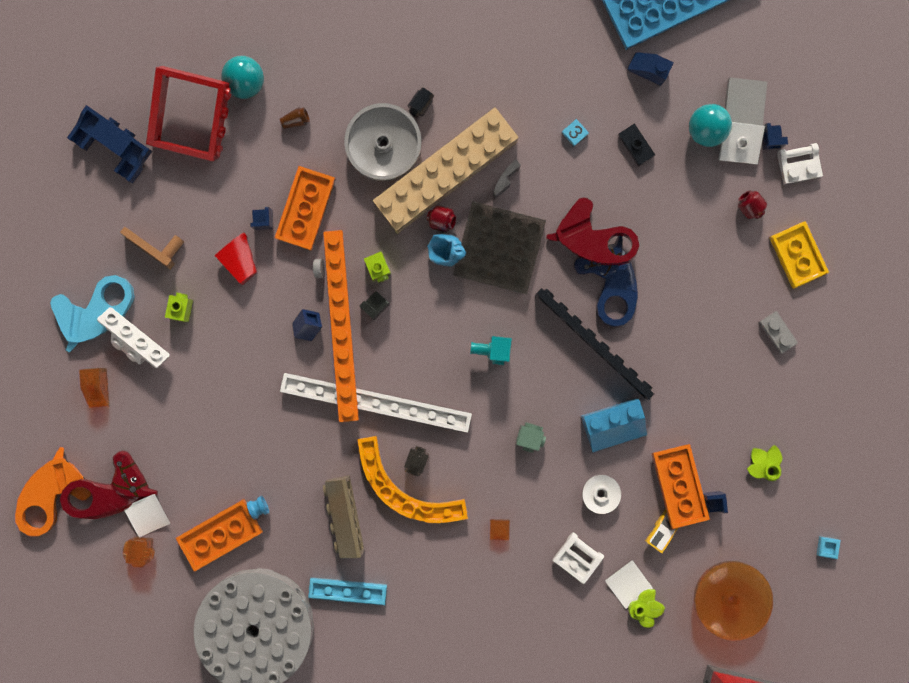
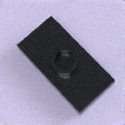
M635 123L618 134L638 166L655 156V153Z

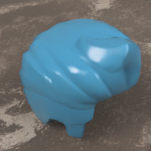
M433 235L430 243L427 245L430 260L438 265L452 267L466 255L461 241L453 235Z

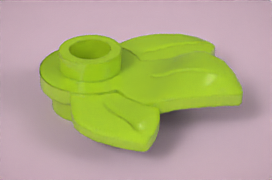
M773 445L767 452L759 448H753L751 451L753 464L747 468L749 474L755 478H765L768 481L779 479L781 476L780 464L783 459L779 448ZM769 468H773L774 470L773 474L769 475L768 473Z
M654 589L644 590L639 594L638 599L632 601L628 606L629 615L633 619L638 620L640 625L645 628L653 627L654 618H658L665 611L664 605L655 601L656 590Z

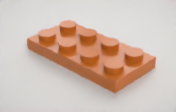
M298 166L275 239L312 251L336 180L335 177Z
M690 444L651 453L671 529L710 520Z
M243 499L176 537V540L195 572L258 536L263 531L257 520L251 517L247 503Z

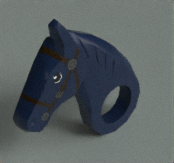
M617 236L615 243L608 245V248L615 255H626L623 250V236ZM581 257L577 258L574 262V268L578 274L592 273L605 279L603 290L596 304L597 316L604 324L612 327L625 325L632 319L638 299L637 281L631 262L624 265H602ZM612 296L622 298L626 304L625 315L620 319H612L605 313V302Z

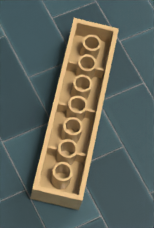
M494 107L376 197L373 202L398 234L515 145L519 137L496 107Z

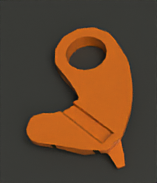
M63 447L58 449L53 460L47 462L30 477L18 497L15 522L19 530L28 536H40L50 531L57 521V494H61L62 490L70 482L85 479L72 463L63 458ZM77 487L71 491V495L82 501L92 495L88 489L83 487ZM30 506H39L45 510L47 520L43 527L35 528L27 522L26 512Z

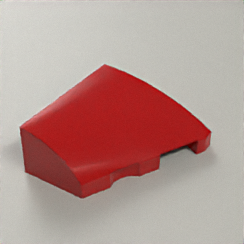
M244 232L214 255L242 285L257 273L252 258L253 255L247 241L248 237Z

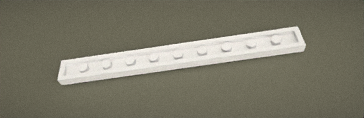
M284 373L280 392L338 404L336 384ZM356 388L358 409L468 433L472 413Z

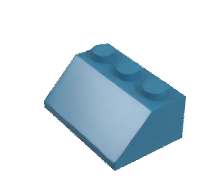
M632 399L581 415L592 452L647 435L646 420L639 399Z

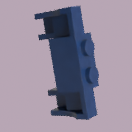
M86 105L67 138L85 151L89 149L94 140L103 144L122 158L114 171L133 184L144 169L142 168L143 164L153 151L134 139L136 135L127 128L124 131L120 129V123L110 117L107 120Z

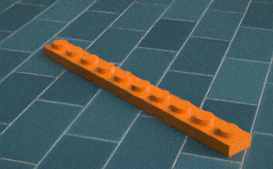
M343 230L326 231L323 234L339 422L359 421Z

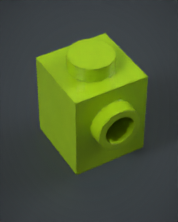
M382 251L364 258L373 281L380 283L389 279L388 276L391 275Z
M176 292V296L169 295L165 318L189 322L193 300L188 299L187 294Z

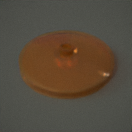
M724 561L710 567L698 580L694 591V608L700 622L712 634L726 640H743L757 634L767 624L773 609V594L768 581L757 569L740 561Z

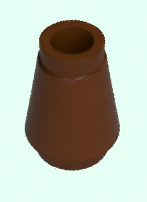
M298 107L280 118L283 129L305 126L306 123L310 122L305 107Z

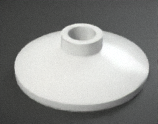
M597 475L590 478L584 485L582 492L583 501L595 513H609L618 506L621 500V490L613 478L606 475ZM599 490L604 491V495L602 497H599L597 495Z

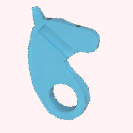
M116 275L104 277L97 283L86 309L75 306L63 294L56 295L51 299L50 304L60 330L68 341L66 351L71 352L78 343L94 339L107 332L108 330L97 321V318L110 307L124 317L135 298L134 288L127 279ZM112 283H119L125 292L123 301L116 306L109 305L104 299L105 289Z

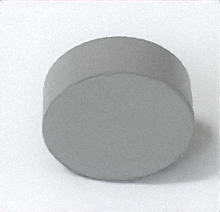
M315 259L313 261V274L315 278H324L325 265L323 259Z

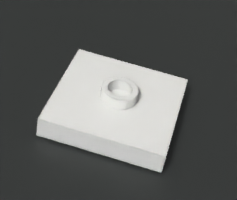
M732 122L730 135L721 143L718 160L758 164L765 126Z

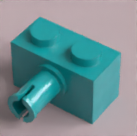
M492 336L489 344L471 342L470 354L485 355L488 360H492V364L505 365V362L510 360L512 338Z

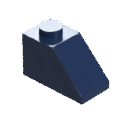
M636 52L627 70L662 86L674 62L657 54Z

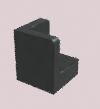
M375 291L359 307L375 320L390 303Z

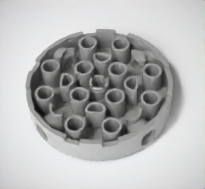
M262 568L241 570L219 582L202 601L194 622V642L197 654L208 672L221 683L284 682L302 664L314 635L313 611L302 589L287 576ZM251 625L258 627L259 631L251 630Z

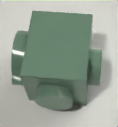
M525 422L524 426L520 425L515 442L516 445L523 446L522 450L527 452L539 451L540 447H544L546 436H543V427Z

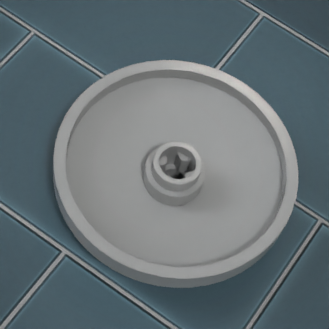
M387 103L373 104L360 110L348 124L344 140L346 154L353 167L363 176L377 181L394 180L409 172L419 158L422 145L421 133L414 118L401 107ZM382 142L387 143V146L381 147L380 145Z

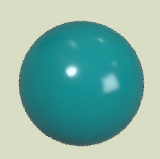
M235 56L229 59L223 66L221 80L229 83L232 96L239 99H248L254 97L262 89L264 74L261 66L254 59L248 56Z
M706 104L694 111L689 120V133L692 139L704 147H714L723 143L732 130V119L729 112L717 104Z

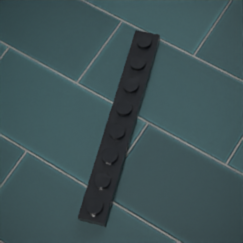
M541 288L535 294L645 399L650 400L654 395L651 391V385L646 381L641 382L637 378L638 373L631 367L629 369L623 365L624 360L617 354L614 356L610 353L609 350L611 348L603 341L600 343L595 338L597 335L588 328L586 330L581 325L583 322L576 315L572 317L567 312L569 309L562 302L557 303L553 299L555 296L552 292Z

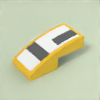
M666 509L656 521V526L645 540L660 553H663L678 529H671Z

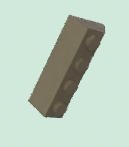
M350 475L328 479L325 481V485H323V492L325 497L328 496L329 500L327 512L328 515H332L333 523H330L332 534L336 536L337 542H334L335 552L339 553L340 558H360L364 552V545Z

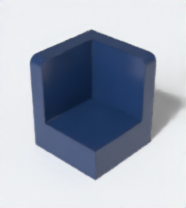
M771 123L764 125L763 150L781 149L788 145V137H782L780 125L771 126Z
M270 207L252 210L253 223H250L251 228L254 230L274 229L273 210Z
M302 309L292 323L294 337L312 341L322 328L319 312Z
M721 491L703 493L708 513H728L725 493Z

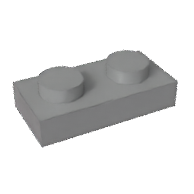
M777 311L759 321L779 353H784L798 343Z

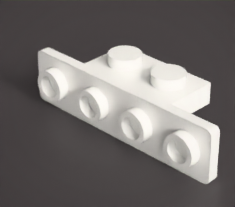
M110 307L97 318V321L111 332L112 345L126 353V356L131 361H136L141 365L146 360L153 367L158 368L169 358V353Z

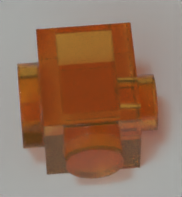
M133 537L126 541L123 548V557L126 563L132 564V567H144V565L151 562L155 554V549L152 548L153 538Z

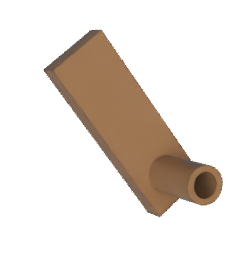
M125 226L120 231L124 238L169 270L175 265L171 258L184 243L181 238L175 235L163 251L160 252Z

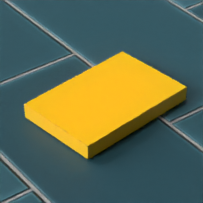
M806 221L769 237L792 289L829 273Z

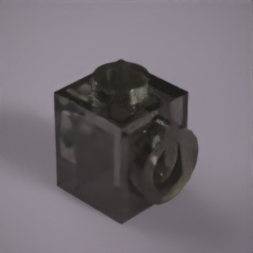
M420 446L411 447L404 465V471L420 476L423 473L429 453L426 452L427 449Z

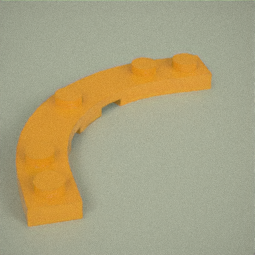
M377 436L357 439L365 476L377 496L391 509L410 519L427 523H445L468 519L465 499L431 503L415 499L401 491L391 481L383 467Z

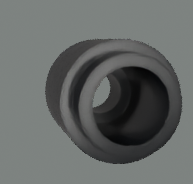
M423 87L417 90L407 105L409 113L417 118L418 116L423 117L432 104L434 95Z

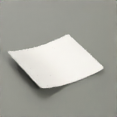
M155 494L134 502L129 508L124 510L139 537L170 524Z
M630 561L605 580L626 609L632 601L638 599L641 592L653 589L633 561Z

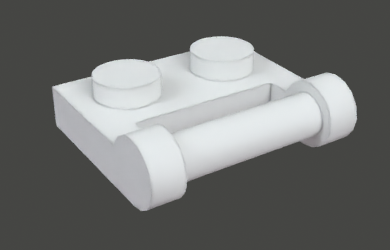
M817 143L788 151L785 149L778 150L777 156L783 185L821 178L823 176ZM810 154V160L787 163V158Z
M572 532L552 560L585 584L604 558V555L594 551L577 538L578 535ZM574 544L593 559L592 562L588 563L572 551L570 547Z

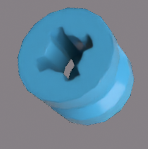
M263 496L258 497L256 501L247 502L248 511L254 520L262 514L266 515L269 513L267 502Z

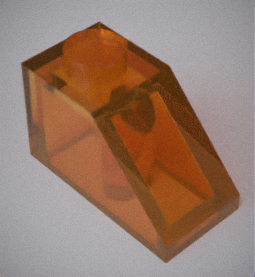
M107 368L79 370L81 391L89 408L110 406Z

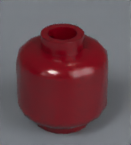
M749 190L739 197L738 208L747 219H759L765 214L767 202L759 192Z
M437 205L433 210H429L427 221H429L431 229L447 233L455 227L457 217L452 209Z

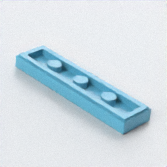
M310 578L308 598L385 605L387 585Z

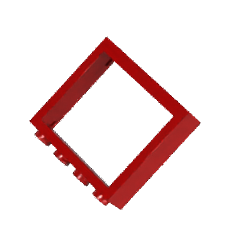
M165 66L156 67L146 145L209 161L219 159L221 151H223L221 141L226 132L224 121L229 113L227 102L231 98L229 83ZM169 77L218 89L208 152L161 140Z

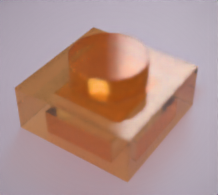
M490 519V540H509V519Z

